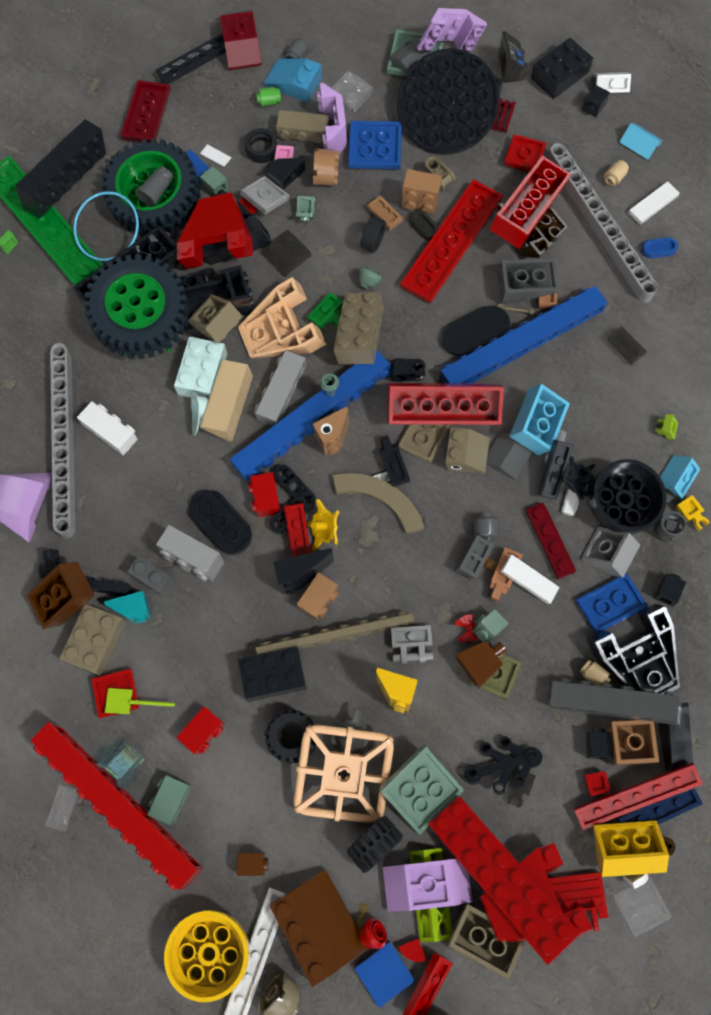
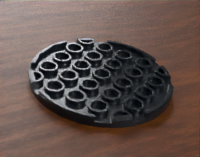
M441 49L423 56L405 74L397 95V112L404 132L418 147L434 154H456L472 148L489 133L498 115L500 94L493 71L480 57L462 49Z

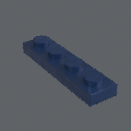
M693 788L617 818L618 823L657 821L659 825L703 803L696 789Z

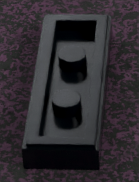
M554 439L538 495L557 500L573 444Z

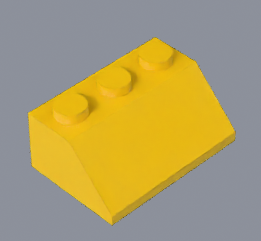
M377 668L376 682L389 706L393 707L392 710L404 714L405 711L409 712L418 680Z
M657 821L593 825L596 857L602 877L667 872L669 853Z

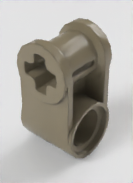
M432 156L426 160L424 172L442 175L441 191L450 182H455L456 177L454 173L439 158Z

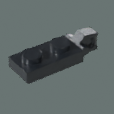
M388 435L381 437L383 448H379L380 455L392 487L409 483L410 477L399 447L396 446V443L391 445Z

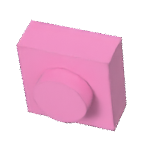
M277 145L275 160L279 158H293V146Z

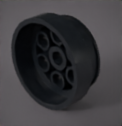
M622 459L610 463L595 476L590 487L589 499L592 513L601 525L613 532H629L632 535L645 531L659 521L665 511L667 495L661 478L650 466L637 460ZM612 480L617 483V487L612 484ZM630 483L635 486L636 490L631 488ZM601 494L606 496L607 501L601 498ZM619 497L624 499L625 504L620 502ZM638 501L643 503V508L639 506ZM609 511L614 514V519L609 516ZM627 515L632 517L633 522L628 520Z

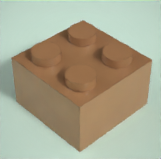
M407 169L403 184L402 207L408 210H420L425 213L436 214L440 198L442 175Z
M632 720L613 721L607 724V732H611L612 766L654 764L659 762L654 722Z

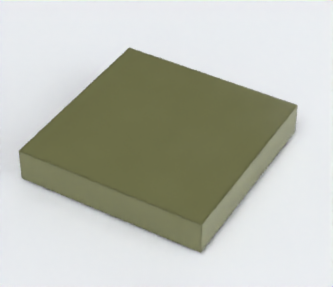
M503 654L499 657L503 663L502 666L479 689L508 700L522 662ZM470 681V685L476 687L474 683Z

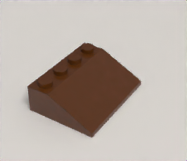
M326 869L269 904L312 987L334 974L368 949L361 944L359 930Z

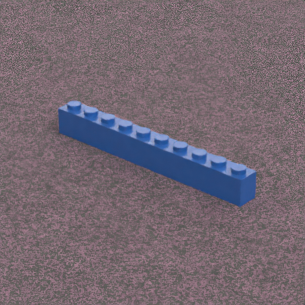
M596 286L590 289L586 288L576 297L571 296L563 304L554 305L548 312L538 314L530 322H523L519 328L511 329L504 336L492 339L486 346H479L473 353L461 356L453 364H446L442 367L440 379L443 383L472 384L600 314L605 310L608 302Z
M377 350L374 364H355L338 377L339 385L334 396H327L323 389L230 458L232 466L245 482L249 479L251 480L250 476L258 475L259 471L263 468L270 467L276 458L287 454L288 449L292 446L299 445L305 436L313 434V423L347 407V404L351 401L358 400L364 391L371 390L380 379L384 380L390 373V363Z

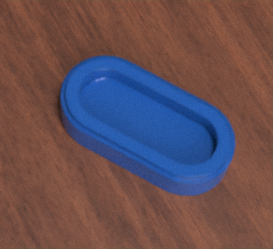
M670 237L652 239L643 244L641 251L646 258L650 259L672 256L678 249V243Z

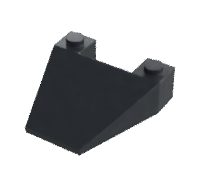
M653 604L638 612L646 630L620 644H617L613 633L605 630L587 638L594 657L624 686L632 687L634 691L641 692L642 689H652L658 694H664V691L673 692L680 688L674 625L665 606Z

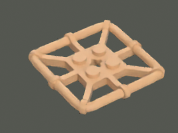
M308 725L302 737L299 764L296 765L297 778L293 799L295 807L293 809L296 813L331 818L337 822H340V820L362 823L376 822L383 816L386 798L379 791L377 808L374 810L363 795L364 781L380 783L381 787L390 778L394 739L391 735L356 730L349 726L341 728L326 725ZM317 733L346 737L344 753L329 751ZM311 738L325 755L323 768L307 766ZM352 738L381 741L364 755L350 753ZM385 749L382 775L365 774L367 761ZM346 770L350 775L342 780L338 773ZM305 774L322 776L321 787L302 801ZM324 794L338 796L335 810L308 807ZM343 797L359 799L370 815L341 811Z

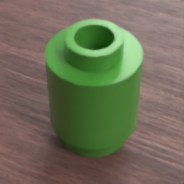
M261 88L259 93H256L257 103H261V107L277 105V103L281 102L279 88Z

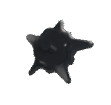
M571 456L569 458L570 471L568 476L563 479V482L568 484L571 491L577 495L579 501H583V497L589 495L594 479L591 471L596 464H590L586 467L582 464L577 465L574 462V457Z

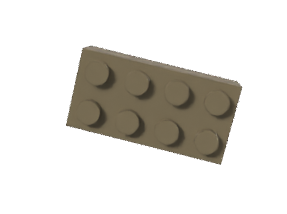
M380 292L345 293L334 346V353L338 364L375 363L384 311Z

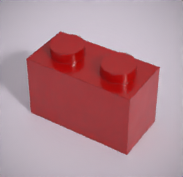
M273 472L250 476L251 483H248L250 494H254V501H251L253 512H257L259 518L276 515L280 512V505Z
M204 706L176 738L193 754L198 756L199 753L203 754L209 748L210 744L208 743L213 737L216 739L224 730L222 727L225 724Z

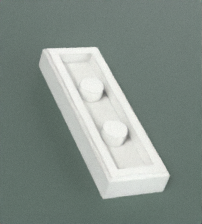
M667 181L631 208L628 214L641 225L677 198L680 193Z
M513 555L508 557L500 571L546 604H551L560 588Z

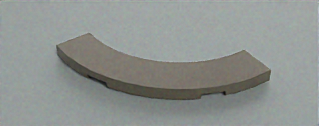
M344 473L332 475L337 495L362 493L372 496L395 512L406 535L425 530L422 519L412 502L399 489L392 487L390 483L364 474Z

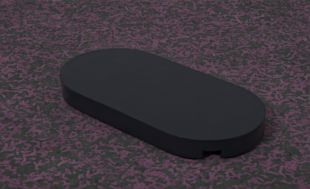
M485 306L447 326L443 333V347L453 356L469 355L477 347H484L492 339L504 336L509 329L510 318L506 311L500 307Z
M202 490L193 496L189 507L190 516L221 552L228 555L244 552L252 541L251 528L224 496L214 490Z

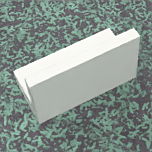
M593 73V77L596 78L595 84L610 93L630 92V73Z

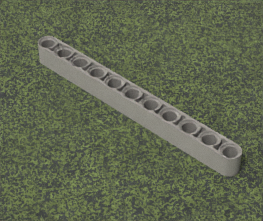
M561 143L553 144L548 159L572 174L565 185V189L637 298L644 303L650 302L658 289L657 283L566 147Z
M56 343L50 350L53 528L62 538L68 539L75 534L76 530L72 356L64 344ZM66 419L64 423L59 424L61 420ZM66 436L63 441H60L62 437ZM66 454L64 458L60 459L61 455ZM67 471L64 476L60 477L62 472ZM63 489H67L65 494L60 495ZM63 507H68L65 512L61 513ZM64 525H68L65 531H61Z

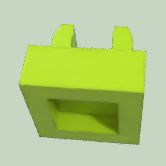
M666 414L665 420H657V423L663 425V427L655 428V431L659 435L664 434L667 440H675L678 422L673 414Z

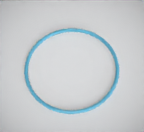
M100 192L91 196L81 205L74 220L73 229L76 243L85 255L94 260L110 261L114 257H94L88 254L82 248L78 241L76 233V224L78 216L83 207L93 198L100 195L112 194L126 200L132 207L136 218V230L129 246H131L135 242V239L138 234L139 220L135 207L125 196L116 192Z

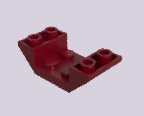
M253 10L220 15L229 70L262 65Z

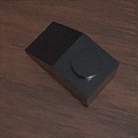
M303 158L276 159L265 169L266 176L284 190L305 171V160Z

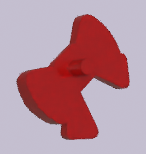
M466 614L458 618L454 624L466 629V633L458 638V641L462 643L467 641L473 642L479 639L473 632L476 628L473 623V614Z

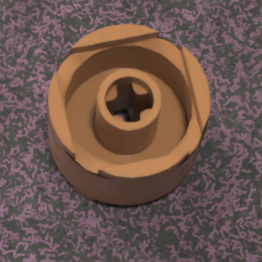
M315 148L313 185H337L339 150Z

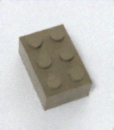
M85 604L59 660L97 676H102L126 621L119 616Z
M466 904L463 906L446 947L502 979L509 980L525 941H497L487 914Z

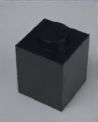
M595 84L585 98L582 110L587 114L597 117L606 105L610 92Z
M666 574L661 580L654 599L671 607L675 606L679 602L686 581L681 580V577L676 574Z
M593 728L592 732L586 734L587 759L613 758L611 732H605L604 728Z

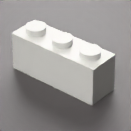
M91 401L77 419L85 428L124 456L138 440L134 434L136 431L128 424L124 426L121 423V419L115 414H108V410L100 403L96 405Z

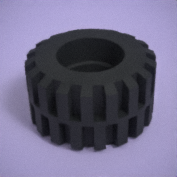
M287 709L288 711H281L277 716L274 715L272 717L273 720L268 722V728L265 730V742L268 750L278 760L288 764L299 763L301 744L294 749L285 748L280 742V733L288 725H297L304 734L305 728L308 725H314V723L305 713L299 710ZM312 738L310 740L308 756L312 755L317 745Z
M383 816L348 847L346 853L359 869L366 873L402 840L403 835L387 816Z

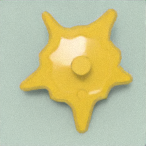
M319 499L316 500L318 512L313 515L312 521L306 523L312 529V535L315 537L311 549L312 552H315L323 542L329 543L332 540L334 544L337 545L338 543L337 517L340 512L337 510L332 514Z

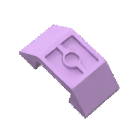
M438 8L417 49L432 51L437 41H454L457 49L472 51L487 23L466 9Z
M320 83V91H317L319 113L330 115V119L334 120V126H325L326 134H322L323 149L339 150L340 154L347 146L343 98L341 94L326 84Z
M457 858L383 867L388 912L447 907L473 902L469 873Z

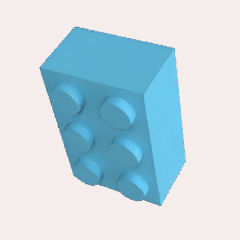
M543 384L528 389L509 437L537 455L550 452L570 403Z

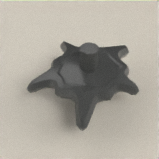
M360 708L357 709L353 719L348 718L345 723H341L336 719L333 722L335 727L347 728L349 726L356 730L368 731L366 724L362 723ZM339 736L341 742L340 752L344 753L346 737ZM352 738L350 753L366 754L369 740Z

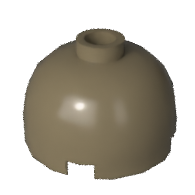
M279 973L267 985L265 990L269 992L265 999L261 996L259 1000L258 1013L261 1015H296L299 1010L300 991L297 983L285 973L284 975Z

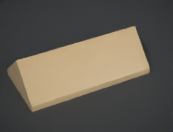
M221 360L199 426L230 443L233 441L253 378L248 364Z

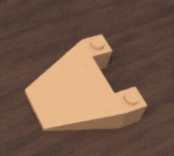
M293 277L276 286L238 326L250 358L283 356L285 350L294 354H307L327 345L321 330L313 323L300 328L292 308L307 300L301 284Z

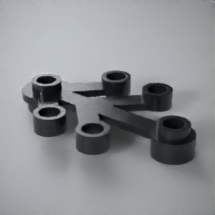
M507 736L500 739V748L504 751L510 750L519 755V757L511 758L493 749L490 743L483 742L480 745V753L499 762L481 768L475 766L468 767L464 773L465 781L470 785H476L480 782L481 777L503 771L499 780L493 784V791L497 795L505 793L506 784L515 767L523 765L519 775L513 778V786L516 789H523L531 768H536L542 763L543 756L539 749L535 747L524 749L512 743L511 739ZM508 741L509 745L503 746L502 742ZM488 747L490 750L488 752H484L482 748ZM534 754L536 758L530 759L528 756ZM471 771L476 772V776L471 777L469 776V773ZM521 779L523 784L518 785L515 781ZM501 785L503 789L498 791L495 787Z

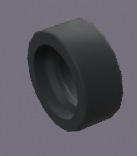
M257 128L247 134L245 149L248 158L257 163H266L275 158L277 139L273 132L265 128ZM259 140H266L271 143V147L265 151H255L251 148L252 144Z
M374 216L370 217L362 233L361 249L372 253L377 251L384 236L385 220Z

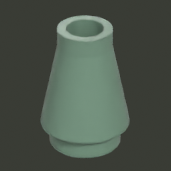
M330 373L324 375L320 380V385L327 396H334L339 385L337 376Z

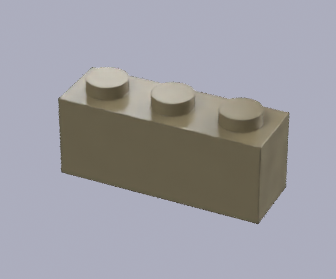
M279 110L276 124L277 138L323 143L322 134H326L325 126H330V115Z

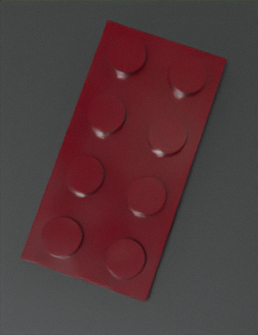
M137 80L120 135L122 140L142 143L141 140L146 139L148 143H151V139L157 138L171 91L170 85Z

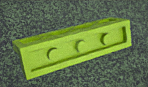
M442 848L410 851V864L431 862L430 854L435 853L436 861L443 860ZM449 906L442 907L440 912L437 908L416 910L420 942H437L449 939L452 933ZM441 922L444 924L445 930L443 935H440L439 929Z

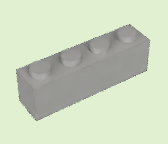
M286 350L283 356L278 358V367L276 371L271 373L269 386L264 388L263 398L260 403H257L254 410L257 421L270 426H274L282 420L307 366L305 357Z

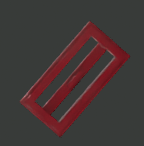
M500 98L499 111L501 106H504L498 126H495L496 118L491 129L507 133L516 102L512 101V103H509V100L504 102ZM508 107L510 111L504 128L502 123Z

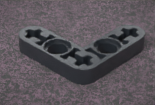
M284 464L277 466L274 471L276 480L294 499L288 505L304 503L305 497L307 499L311 498V504L305 503L303 505L306 515L316 505L315 495L290 467ZM280 471H287L286 475L290 479L288 482L284 476H280ZM293 483H298L301 486L296 492L290 490V486ZM284 508L270 520V528L275 534H282L287 531L286 520L283 521V515H285ZM275 522H282V528H275Z

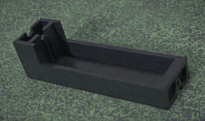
M241 265L220 270V280L184 288L189 304V317H187V320L191 318L211 294L230 301L242 316L252 313L251 307H254L253 294L248 284L247 272L242 271ZM154 296L150 300H155L158 297ZM135 302V303H133V305L136 306V305H138L140 302ZM118 307V308H116V311H119V310H121L122 308H121V307ZM149 313L146 317H151L154 313ZM130 319L128 322L132 323L136 319ZM189 322L187 327L183 326L184 330L195 328Z

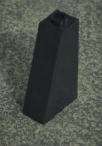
M255 214L244 219L252 237L253 251L273 245L268 230ZM227 241L202 246L203 260H207L211 265L234 258L228 250Z
M682 703L680 725L659 723L666 773L693 763L689 704Z

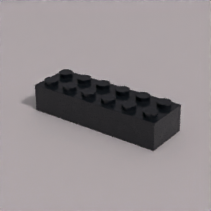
M84 119L15 185L24 210L40 219L66 192L71 190L77 181L82 179L86 172L91 170L105 156L106 149L102 129Z
M159 225L110 260L115 265L117 264L116 258L118 257L122 261H126V255H131L132 260H136V254L142 256L143 260H145L146 255L151 256L153 263L157 258L161 260L162 265L168 264L170 269H173L180 263L177 260V244ZM106 264L102 266L105 270L108 269ZM98 270L73 287L83 304L86 301L84 297L85 292H89L87 288L88 283L94 284L92 276L94 274L98 277L100 276ZM144 285L138 286L137 289L143 288Z

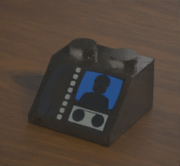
M506 31L502 32L499 61L503 82L524 81L525 73L528 71L527 62L524 63L525 51L521 48L520 41Z

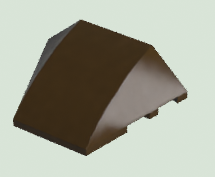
M498 203V205H497L498 212H499V211L501 210V208L504 206L503 203ZM551 206L521 248L518 249L514 245L513 247L521 257L539 258L565 232L568 226Z

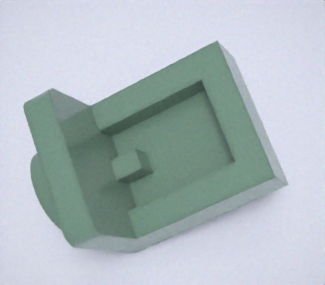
M297 196V212H295V216L299 218V221L310 222V219H314L315 197Z

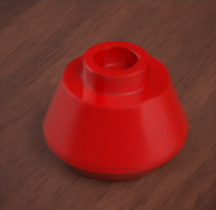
M370 918L360 929L359 940L366 948L380 949L384 947L387 940L386 929L379 920Z

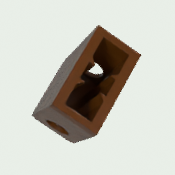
M483 641L458 653L455 659L476 688L479 689L502 666L503 663L499 657L506 653L507 650L501 642L490 647L486 641Z

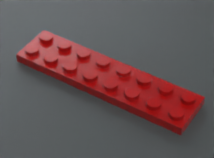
M473 179L400 283V287L431 304L496 209L498 203L501 202L503 194Z
M460 796L428 824L547 966L581 935Z

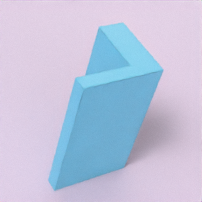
M630 123L619 143L649 160L656 147H659L663 140L639 125Z
M673 455L660 478L666 489H670L676 498L683 499L700 468L692 457Z

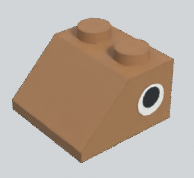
M347 407L313 423L315 438L325 456L337 453L343 446L350 424Z

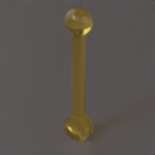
M362 904L360 907L361 913L356 924L358 930L365 913L369 909L366 904Z

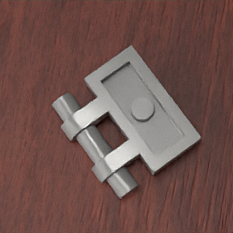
M431 625L391 628L392 649L400 648L401 654H393V662L408 664V661L423 663L426 660H433V652H425V647L432 646ZM418 647V653L407 654V648Z

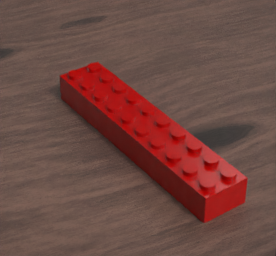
M48 722L30 740L35 745L33 747L34 751L40 756H46L49 759L47 761L48 765L55 771L57 769L63 773L62 779L69 785L73 784L77 788L76 793L84 800L87 798L92 803L91 808L99 815L102 813L107 818L105 822L112 829L117 828L122 833L120 837L127 844L132 843L137 848L135 852L142 859L147 858L152 863L150 867L158 875L162 873L167 878L165 882L173 890L176 888L178 890L186 889L204 869L153 817L148 816V812L61 726Z

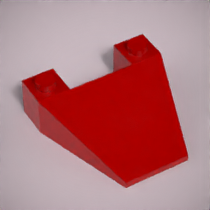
M232 192L199 199L177 242V260L186 269L203 266V245L227 241L228 250L236 259L253 256L252 237Z
M555 843L535 849L519 864L563 913L547 876V873L557 870L564 864ZM484 893L480 899L497 941H526L490 897ZM583 907L563 913L581 935L593 929Z

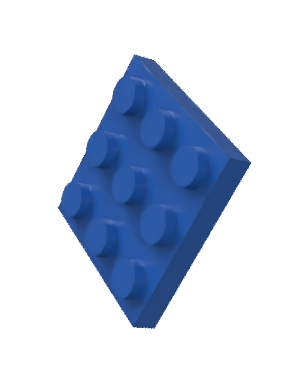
M351 121L349 168L400 169L401 123Z

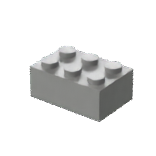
M168 525L156 544L160 549L159 553L163 555L165 560L170 563L175 561L186 572L193 571L196 577L204 582L207 580L213 582L225 563L219 552Z

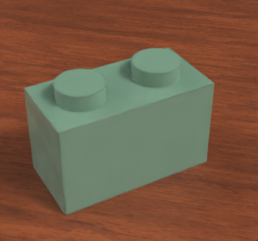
M167 775L165 778H161L157 785L158 793L149 802L147 808L149 810L148 816L174 826L192 786Z

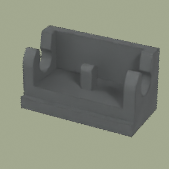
M478 535L471 538L454 572L465 574L467 579H476L494 545Z

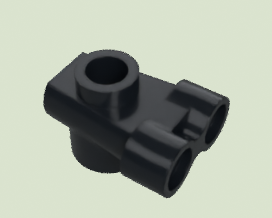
M43 550V560L45 563H40L38 568L39 576L42 579L61 564L59 563V550Z

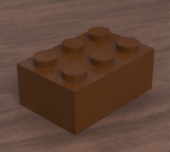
M78 562L59 564L26 596L42 628L48 629L63 625L95 594Z

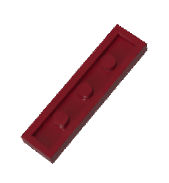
M544 502L526 509L525 512L557 580L575 574L577 571Z

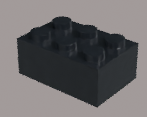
M568 38L533 65L531 79L555 99L590 72L594 58L572 38Z
M298 646L238 659L244 695L247 702L307 689Z

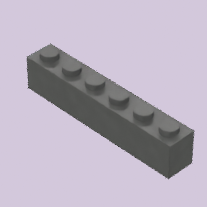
M559 679V682L553 681L550 706L559 710L680 725L682 699L680 696H677V693L670 691L658 694L652 689H642L641 692L634 691V688L628 686H621V689H616L610 684L592 686V683L580 681L579 684H575L568 679Z

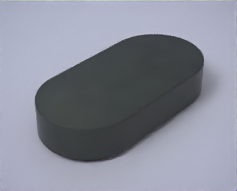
M420 210L414 211L410 215L411 226L425 240L430 241L439 229L435 222L425 212Z

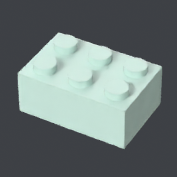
M189 337L174 384L178 395L191 398V393L195 391L197 396H210L221 360H226L227 357L225 344Z

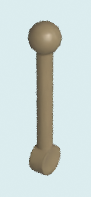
M503 304L497 305V307L503 310L523 312L529 315L534 314L533 308L521 309L506 307Z

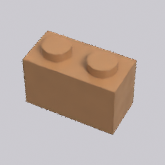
M318 572L296 604L297 608L318 621L320 617L323 618L328 612L329 608L327 606L329 603L337 599L340 593L338 592V584Z

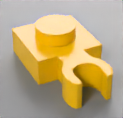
M693 495L675 507L685 517L686 522L690 520L694 522V526L698 531L702 529L699 522H703L705 526L709 524V520L701 515L704 511L703 507Z

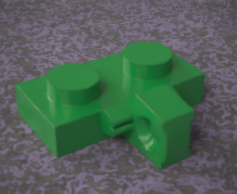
M329 292L306 317L307 321L316 325L320 330L326 324L331 325L333 323L338 327L341 314L339 310L342 308L343 301Z

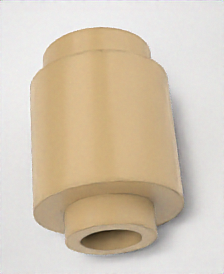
M623 160L614 162L604 174L605 183L609 186H617L628 173V164Z
M591 660L580 670V673L583 675L582 677L592 683V686L608 684L611 680L608 678L610 673Z

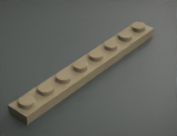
M401 612L393 618L382 616L374 622L369 623V620H364L352 627L350 625L339 626L338 630L334 631L323 629L318 631L319 634L311 635V633H305L291 640V637L280 639V642L275 644L264 642L260 644V647H256L257 655L296 646L301 650L391 630V628L414 625L413 613Z

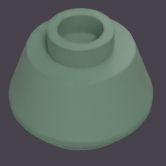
M363 266L359 270L358 280L361 281L360 285L367 289H370V287L374 288L382 280L381 274L369 267Z

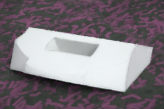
M567 489L561 512L567 516H573L577 511L579 499L575 493Z

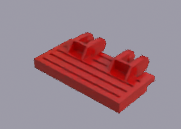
M601 872L548 878L563 913L583 907L585 911L589 910L593 930L599 931L598 917L599 919L609 918Z

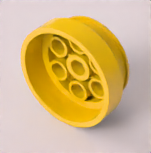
M217 910L200 911L183 919L171 932L164 952L165 971L170 983L181 995L196 1002L216 1001L231 993L245 976L250 960L249 940L243 927L232 916ZM199 926H203L206 929L207 935L205 938L198 937L197 928ZM220 928H225L228 931L227 940H221L218 937V930ZM186 945L193 948L194 953L192 957L185 956L184 947ZM207 947L214 949V959H208L205 956ZM228 949H233L237 953L235 961L227 959L226 952ZM193 967L201 969V978L197 979L192 975ZM215 969L223 971V980L218 981L214 978L213 972Z

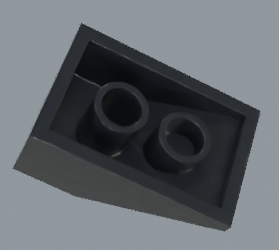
M332 548L273 562L281 593H286V595L296 593L297 590L303 588L315 578L318 572L321 573L334 562Z

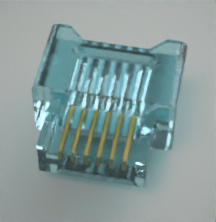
M124 741L116 751L110 749L96 765L99 768L107 769L117 779V786L125 789L138 775L135 769L145 759L127 741Z

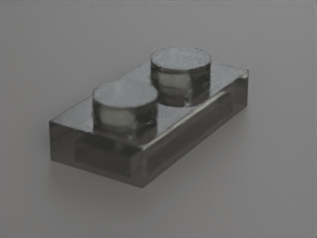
M622 326L607 338L631 365L642 358L647 352Z

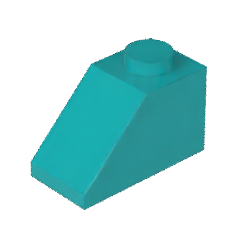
M143 591L104 601L105 606L136 624L146 622L147 618L152 617L147 595Z

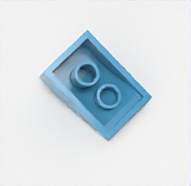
M307 58L277 59L263 86L279 88L280 93L308 103L322 80V66L320 63Z

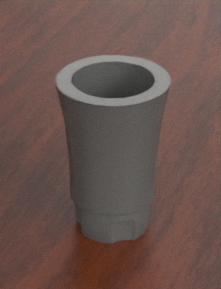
M160 166L135 190L138 199L148 207L156 206L158 200L173 179L172 173L165 167Z

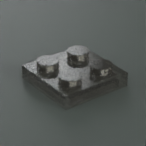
M289 230L262 249V254L284 276H287L312 256L311 252Z

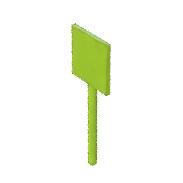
M108 688L105 713L130 714L131 704L174 707L175 703L131 700L133 690Z

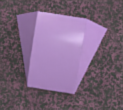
M52 473L0 474V522L29 543L36 528L34 522L46 492L52 488Z

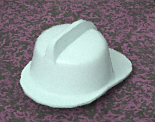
M195 391L191 393L192 432L194 436L197 434L198 426L201 423L209 397L197 396Z

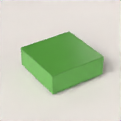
M9 230L0 238V249L7 255L18 244L15 235Z

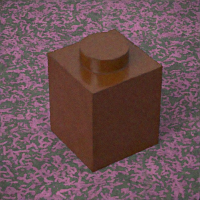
M238 853L237 876H264L265 871H268L269 858H265V853Z

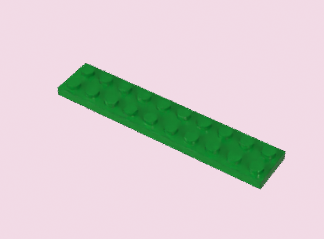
M8 156L0 162V198L72 284L76 286L104 264L101 261L88 257L80 250L74 237L73 228L54 206L40 219L22 208L15 185L26 174L12 157ZM77 234L82 248L88 254L97 257Z

